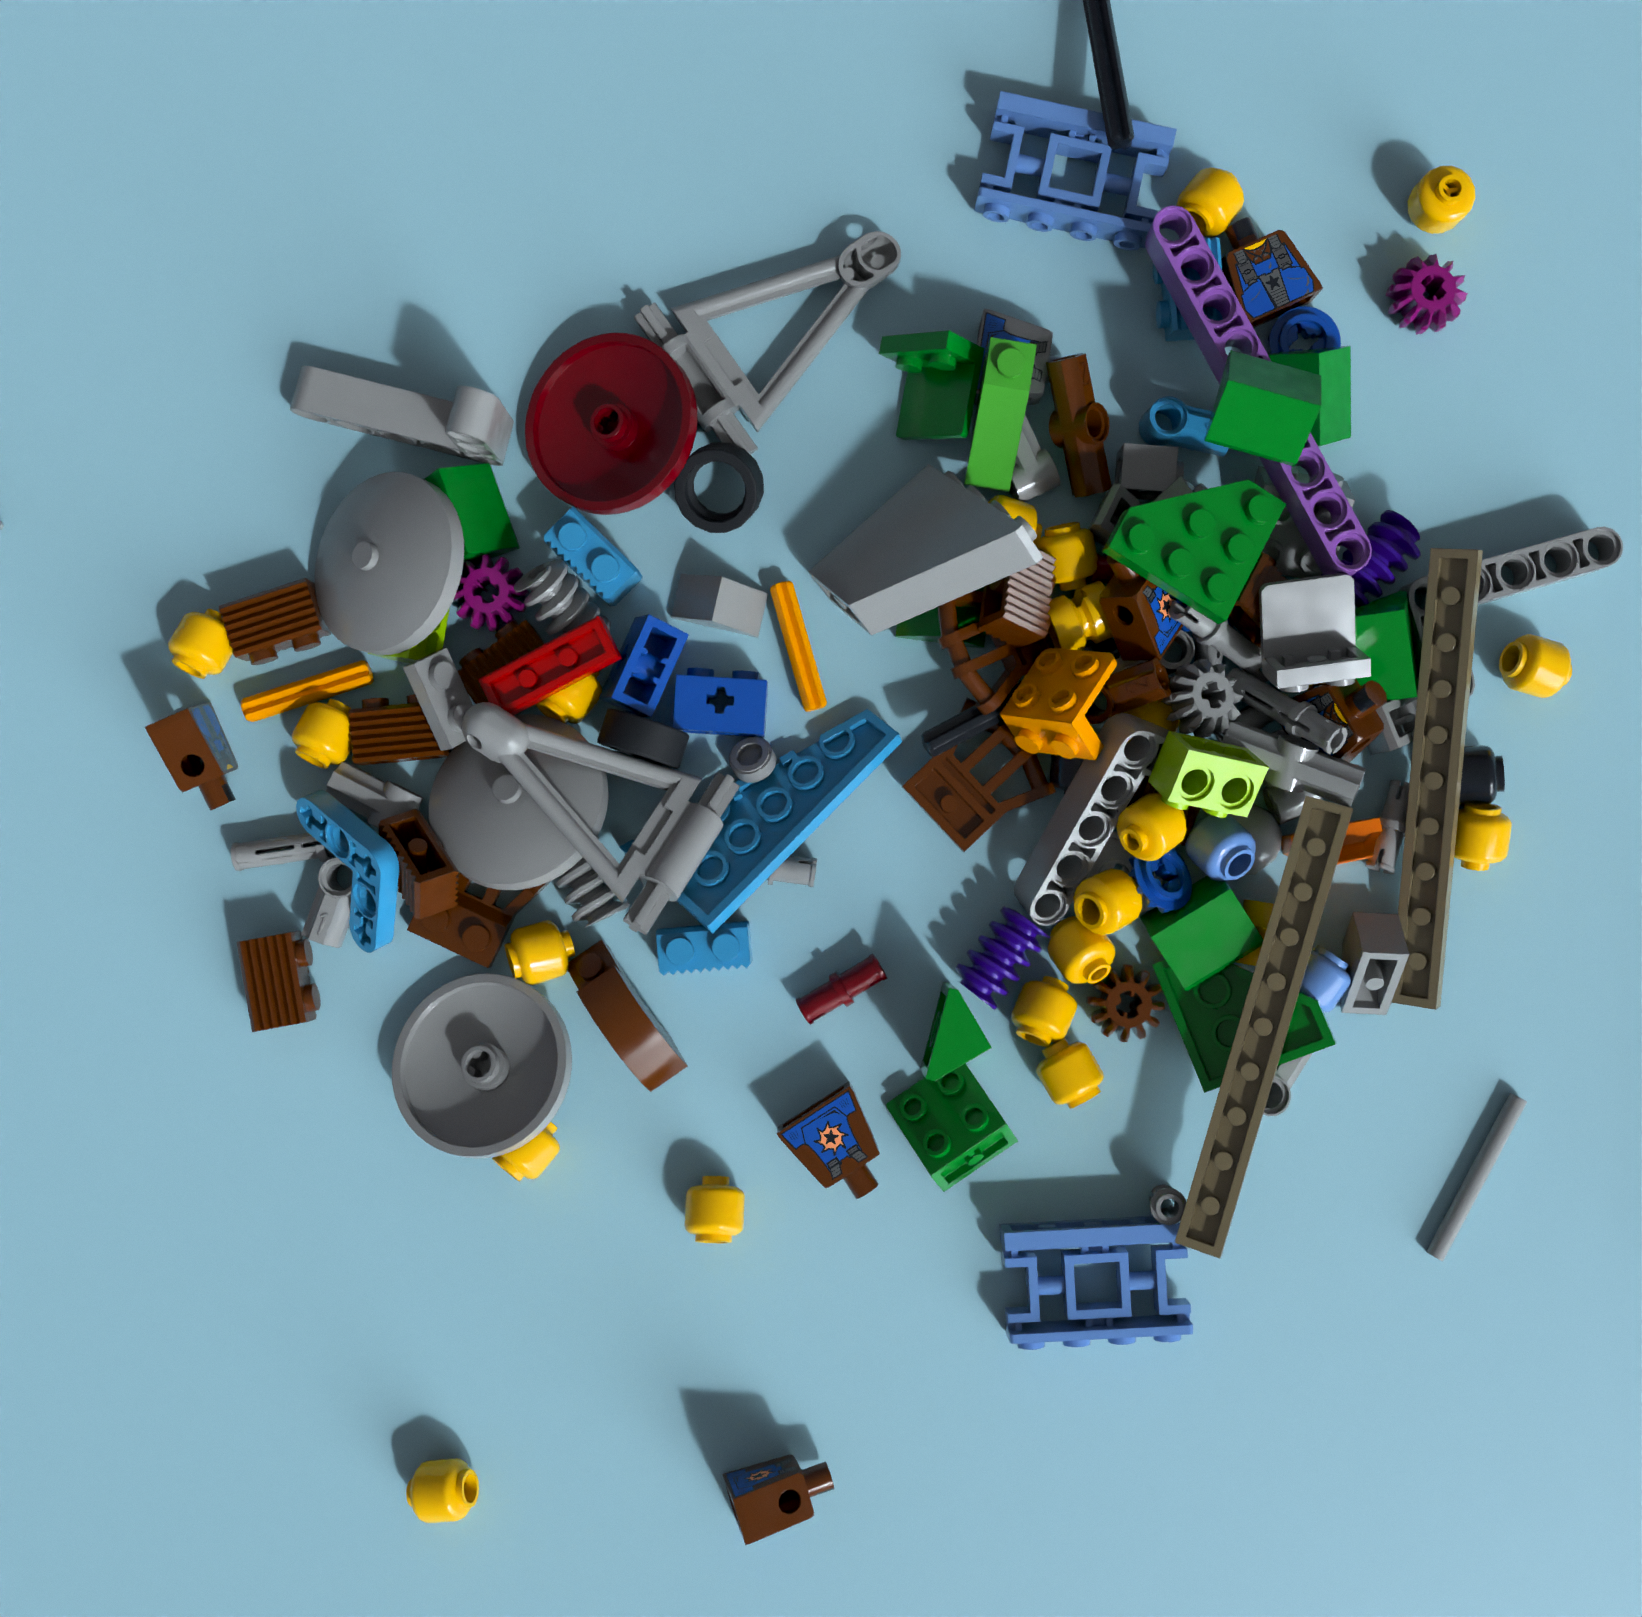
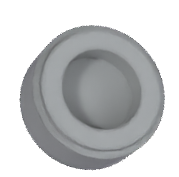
M748 737L739 741L732 748L729 754V764L738 779L743 782L754 783L765 779L772 773L776 765V755L769 742L764 738Z

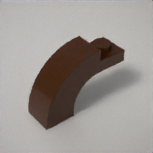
M602 939L568 962V972L578 988L576 993L590 1016L621 1060L650 1092L688 1067L669 1033L660 1025L640 999L611 949Z

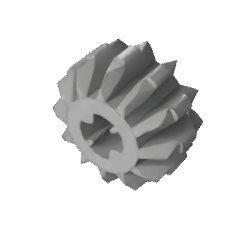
M1200 659L1193 664L1186 663L1177 668L1175 676L1169 678L1171 695L1161 700L1162 703L1170 705L1172 709L1166 720L1172 722L1175 720L1180 721L1179 733L1189 734L1193 732L1195 737L1206 738L1211 736V734L1223 733L1230 728L1229 722L1236 720L1241 715L1234 704L1240 702L1244 696L1233 691L1232 686L1235 685L1238 678H1226L1225 665L1216 664L1212 666L1209 659Z

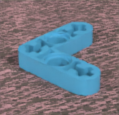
M318 790L301 797L297 801L296 811L303 828L353 870L349 925L354 941L367 953H371L389 944L394 936L399 878V861L393 847L325 790Z

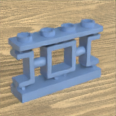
M1000 91L990 140L1011 145L1005 176L1001 177L982 173L974 211L983 213L986 219L994 222H1007L1011 219L1025 222L1029 228L1036 231L1048 232L1052 229L1070 232L1073 238L1082 241H1093L1099 238L1112 241L1116 247L1124 250L1146 248V236L1158 210L1136 206L1143 173L1163 177L1168 168L1169 154L1174 145L1177 129L1132 119L1134 139L1131 146L1125 150L1122 148L1113 150L1107 142L1103 113ZM1023 133L1049 139L1044 159L1019 154ZM1111 152L1136 157L1131 178L1107 173ZM1056 154L1098 163L1091 196L1049 187ZM1015 172L1040 177L1036 199L1010 193ZM1103 191L1127 196L1122 217L1097 212Z
M1154 1216L999 1224L1000 1242L1003 1249L1002 1262L1005 1268L1025 1267L1027 1306L1005 1307L1006 1335L1009 1342L1017 1344V1347L1020 1349L1036 1350L1045 1347V1342L1063 1341V1345L1067 1347H1085L1090 1345V1340L1108 1339V1342L1111 1344L1128 1345L1135 1343L1136 1337L1153 1336V1339L1158 1342H1176L1181 1340V1335L1193 1334V1324L1190 1321L1191 1304L1186 1298L1167 1299L1165 1259L1188 1258L1187 1248L1174 1243L1181 1221L1176 1224L1166 1225L1157 1221ZM1169 1243L1150 1245L1152 1271L1129 1272L1128 1251L1124 1246L1109 1247L1116 1245ZM1079 1248L1060 1250L1062 1275L1038 1277L1037 1257L1034 1251L1018 1252L1023 1250ZM1115 1262L1118 1301L1076 1304L1074 1264ZM1153 1289L1154 1309L1159 1315L1132 1316L1130 1291ZM1063 1294L1064 1314L1067 1320L1040 1321L1039 1295Z

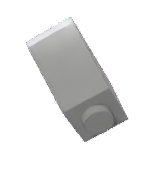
M1352 913L1342 943V960L1349 965L1346 972L1351 977V984L1340 999L1341 1013L1387 1014L1409 957L1398 914Z

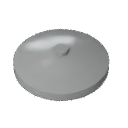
M387 472L371 477L359 484L338 505L324 530L319 544L315 564V593L325 624L343 644L375 655L397 654L419 644L442 621L458 590L464 562L462 526L457 511L448 496L433 483L412 474Z
M514 715L523 723L588 743L577 730L560 720L543 715ZM467 741L459 744L452 750L440 767L432 786L429 799V824L450 859L463 876L474 883L492 889L522 890L552 881L582 859L580 853L503 764L490 760L473 749ZM527 748L525 755L597 837L604 823L608 808L609 793L606 772Z
M489 973L474 974L455 979L433 991L415 1008L398 1037L392 1061V1085L398 1108L409 1127L422 1140L436 1149L456 1156L474 1159L491 1158L510 1153L539 1135L554 1118L565 1098L572 1071V1050L569 1034L564 1021L553 1004L536 989L520 980Z

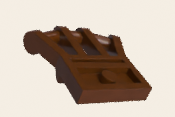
M973 591L937 607L941 638L937 640L942 650L947 649L954 667L950 670L954 680L959 678L977 700L975 705L982 715H987L1001 705L1019 679L1028 673L1040 653L1047 648H1055L1049 632L1045 638L1021 648H1014L1013 645L1007 644L1006 641H1000L999 638H993V635H991L996 649L971 660L963 640L984 631H979V621L959 629L956 606L977 608L981 612L983 592ZM1001 660L1005 671L993 687L990 688L976 670Z
M967 697L959 713L976 705L977 702ZM1004 720L985 730L992 734L962 763L953 755L958 746L956 745L931 758L902 786L904 791L962 852H965L1006 812L1056 792L1054 785L1051 782H1047L1037 754L1028 753L1016 744L1015 737ZM1001 742L1011 752L1013 757L982 786L969 771ZM1022 765L1031 790L998 803L991 794Z
M460 873L458 876L459 880L457 881L459 884L457 887L459 890L457 892L459 896L457 898L458 904L454 908L423 919H416L413 916L407 930L486 968H491L515 916L551 881L524 889L503 909L495 905L502 890L487 888L482 899L467 892L472 881Z

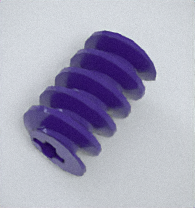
M1386 510L1381 514L1380 522H1374L1368 527L1367 537L1372 546L1371 559L1366 566L1351 576L1354 580L1356 607L1369 603L1364 595L1366 592L1376 598L1383 594L1381 587L1377 583L1378 580L1388 585H1392L1395 582V577L1390 571L1391 567L1402 573L1408 569V564L1402 557L1403 555L1413 560L1421 556V552L1415 544L1420 540L1418 530L1411 521L1395 511ZM1349 549L1343 552L1342 560H1340L1345 565L1353 564V556Z
M1005 906L1000 909V912L1007 923L1002 924L996 921L989 923L995 938L984 935L978 937L984 952L981 953L971 949L967 951L966 954L973 966L957 964L955 967L962 978L959 983L994 1010L998 1006L991 993L995 992L1006 996L1009 991L1002 979L1007 978L1018 981L1020 977L1013 965L1016 963L1029 967L1031 962L1024 951L1028 949L1040 953L1042 948L1035 937L1041 935L1050 938L1022 914Z

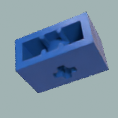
M650 614L635 617L619 651L622 659L614 663L599 699L625 712L641 717H652L689 634Z
M687 668V675H676L673 728L685 733L765 738L768 682L767 680H759V672L735 670L732 671V678L714 677L713 669ZM719 691H725L728 699L734 700V705L725 706L724 713L719 714L716 707L709 704V699L718 698Z

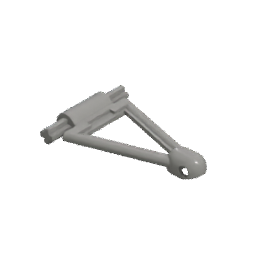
M879 231L870 232L850 244L841 255L673 307L671 311L685 330V334L678 335L655 302L650 306H643L640 309V313L634 316V320L646 337L670 354L685 371L696 398L697 421L705 432L713 430L721 442H729L741 447L751 455L758 450V447L734 414L740 409L756 432L761 429L865 293L897 269L901 259L900 246L887 233ZM841 279L844 284L760 394H758L707 321Z
M482 702L473 705L466 711L462 722V732L469 745L490 760L501 763L507 768L622 903L636 881L640 880L644 887L623 918V921L630 925L628 928L634 932L639 931L644 935L648 934L668 901H677L722 830L724 824L720 818L740 787L733 782L735 779L728 774L724 776L718 772L698 803H691L688 800L701 782V777L523 723L496 704ZM527 748L667 791L620 864L525 755Z

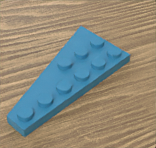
M866 709L821 734L818 742L798 753L792 750L779 758L781 762L775 765L772 773L765 779L754 783H747L741 780L736 781L735 783L740 787L720 818L724 824L723 828L677 902L713 934L902 743L899 733L870 710ZM633 839L619 846L625 855L633 844Z

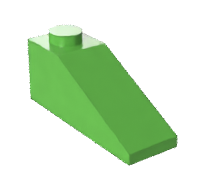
M990 338L985 351L964 481L965 485L1009 492L1030 391L1037 344Z

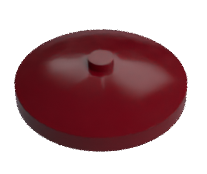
M606 333L580 341L563 352L547 368L536 385L529 402L525 422V440L528 457L537 477L557 498L576 509L588 513L612 515L629 512L644 506L657 498L674 482L688 460L697 430V404L694 390L688 376L679 363L664 349L646 338L628 333Z

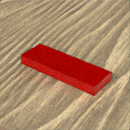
M596 616L479 678L478 681L490 703L500 706L514 716L622 659L603 618Z

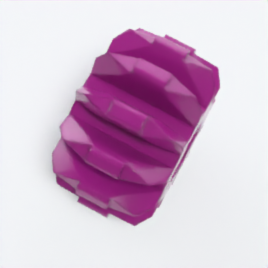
M1437 254L1430 255L1424 262L1417 256L1406 264V268H1399L1393 274L1392 280L1395 284H1392L1387 289L1385 296L1396 301L1388 308V314L1400 313L1403 316L1400 320L1399 328H1405L1413 322L1416 335L1423 334L1428 327L1433 332H1439L1446 326V321L1452 322L1460 315L1461 310L1458 305H1461L1466 300L1468 293L1457 288L1464 282L1465 275L1452 276L1450 273L1453 269L1454 261H1447L1441 267L1438 263ZM1425 291L1430 294L1427 299L1423 296Z
M487 554L481 555L479 569L470 560L465 561V569L470 574L467 578L461 575L459 585L463 589L457 590L453 600L454 602L463 603L456 611L460 618L464 619L471 616L470 626L476 630H479L486 621L488 629L491 632H497L499 629V618H502L507 624L515 620L509 613L512 608L518 612H525L526 605L516 600V597L527 595L529 588L517 593L513 589L515 583L523 576L519 568L508 571L509 561L504 557H500L493 566L492 559ZM492 584L499 590L498 596L492 595L495 600L488 603L481 597L482 590L488 592L485 587Z

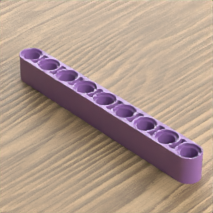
M1171 205L1161 209L1156 214L1146 236L1145 246L1147 253L1219 385L1228 357L1225 347H1236L1243 354L1271 361L1192 215L1180 206ZM1167 228L1175 231L1179 236V240H1167L1161 235L1160 230ZM1192 268L1200 274L1201 280L1193 281L1187 279L1182 274L1181 269ZM1213 307L1221 313L1223 320L1213 321L1207 318L1203 308ZM1311 432L1295 465L1304 468L1308 472L1309 483L1297 481L1292 475V466L1259 457L1282 501L1286 503L1288 512L1324 575L1346 573L1352 576L1366 566L1372 556L1370 540ZM1314 506H1322L1329 511L1331 524H1323L1316 519L1313 512ZM1337 546H1344L1350 550L1353 556L1352 565H1345L1340 562L1336 555Z

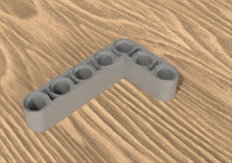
M304 365L301 366L290 406L291 412L311 420L485 464L490 463L494 466H503L514 424L513 419L499 398L474 387L457 386L454 401L452 402Z
M1596 527L1483 559L1478 605L1606 568L1616 563L1621 557L1623 551L1622 539L1611 528ZM1589 541L1598 548V560L1593 559L1588 552L1587 546ZM1546 553L1550 554L1556 562L1555 573L1548 570L1544 563ZM1502 565L1511 569L1514 576L1512 585L1507 584L1501 577ZM1428 575L1401 587L1399 590L1407 591L1418 675L1420 672L1425 610L1416 605L1414 593L1416 589H1419L1427 594ZM1471 672L1469 697L1473 694L1475 688L1473 672Z
M1128 713L1115 714L1105 722L1098 734V738L1104 746L1096 760L1084 759L1016 880L1014 895L1035 923L1043 926L1052 925L1060 921L1073 902L1076 887L1086 879L1115 829L1120 813L1127 808L1144 776L1150 777L1170 730Z

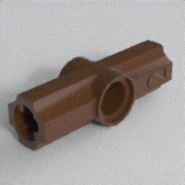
M1086 353L1069 355L1046 362L1055 407L1049 419V434L1055 446L1063 448L1072 496L1085 497L1105 492L1112 486L1103 444L1109 433V417L1104 406L1095 402Z
M1154 658L1111 674L1100 691L1107 699L1106 710L1098 708L1093 702L1085 717L1090 725L1099 724L1115 714L1124 713L1169 697L1171 695L1170 679L1165 666L1159 662L1158 658Z

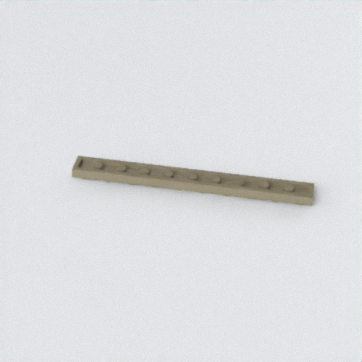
M1430 549L1398 915L1409 951V957L1391 1003L1434 1010L1441 1006L1483 550Z
M1309 796L1305 797L1174 1242L1219 1259L1222 1256L1353 812V808Z

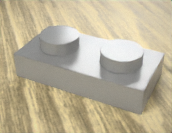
M448 649L437 650L404 666L403 669L440 750L452 749L465 742L462 722L466 711L473 704Z

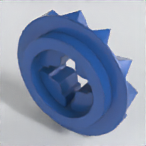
M1306 306L1296 307L1282 314L1274 323L1267 339L1270 345V353L1303 350H1289L1290 346L1298 339L1299 333H1301L1304 339L1319 337L1309 349L1341 346L1340 333L1333 319L1317 308Z
M1174 849L1154 861L1147 862L1137 859L1133 855L1128 859L1133 867L1128 876L1136 881L1138 885L1137 892L1145 896L1147 907H1157L1163 914L1172 910L1176 911L1189 901L1192 892L1190 872L1182 857ZM1155 871L1157 877L1162 878L1163 880H1167L1168 882L1162 885L1159 879L1154 878L1152 872Z

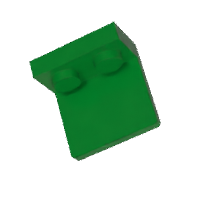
M950 330L882 336L879 354L895 361L897 369L908 372L896 431L898 438L903 440L966 438L968 436L985 348Z
M966 1063L936 1081L927 1080L924 1077L886 1104L888 1111L924 1167L943 1192L1018 1142Z

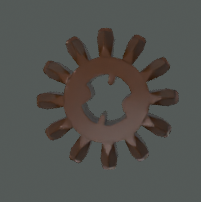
M1124 964L1121 969L1120 978L1117 972L1111 968L1106 976L1109 982L1107 985L1102 981L1091 984L1094 988L1100 990L1101 994L1100 997L1092 995L1086 997L1087 1004L1100 1006V1009L1089 1015V1019L1093 1023L1105 1020L1101 1028L1103 1035L1109 1037L1117 1029L1118 1040L1127 1042L1130 1036V1029H1132L1137 1038L1143 1039L1146 1037V1031L1142 1025L1144 1022L1155 1028L1158 1027L1160 1022L1157 1018L1151 1016L1150 1013L1151 1010H1164L1165 1003L1151 1000V997L1159 994L1162 988L1157 983L1145 986L1150 977L1148 971L1141 970L1134 977L1132 965ZM1122 993L1130 997L1134 996L1135 1000L1129 1003L1131 1010L1129 1013L1120 1009L1116 1010V1006L1121 1003L1120 994Z

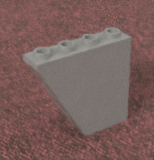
M928 464L808 572L833 604L870 635H874L1035 565L1043 556L1033 542L1037 538V534L1021 516H1017L1015 519L1011 518L1007 510L996 500L988 503L978 489L972 485L965 488L951 471L943 474Z

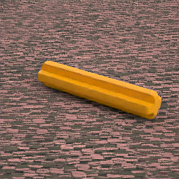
M791 581L776 583L770 587V593L803 709L806 712L822 709L826 706L827 701L794 585Z
M360 660L245 697L240 702L241 709L247 721L255 722L370 685L374 682L373 673L368 662Z

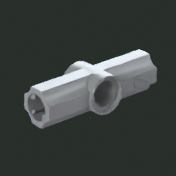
M1236 720L1230 722V728L1227 729L1222 743L1248 748L1269 767L1264 778L1266 782L1287 791L1301 793L1304 790L1343 806H1352L1366 768L1320 752L1318 746L1305 739L1294 738L1288 734L1277 736Z

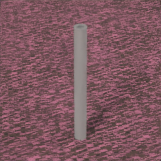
M1509 1094L1426 1251L1428 1254L1441 1261L1445 1259L1527 1103L1524 1099L1514 1094Z

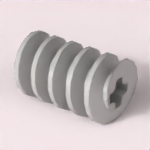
M560 559L549 561L530 570L515 583L513 588L516 593L528 588L531 590L524 600V604L527 607L541 603V608L535 614V618L538 621L552 617L553 620L546 628V632L549 635L559 631L566 633L600 615L599 606L595 602H588L589 593L584 588H577L579 580L574 574H566L568 565ZM600 616L603 618L608 630H610L611 622L606 616Z
M583 857L566 871L556 883L558 888H573L565 897L564 902L567 905H581L571 917L573 921L588 920V924L585 927L606 919L630 905L628 900L623 901V903L621 901H613L615 894Z

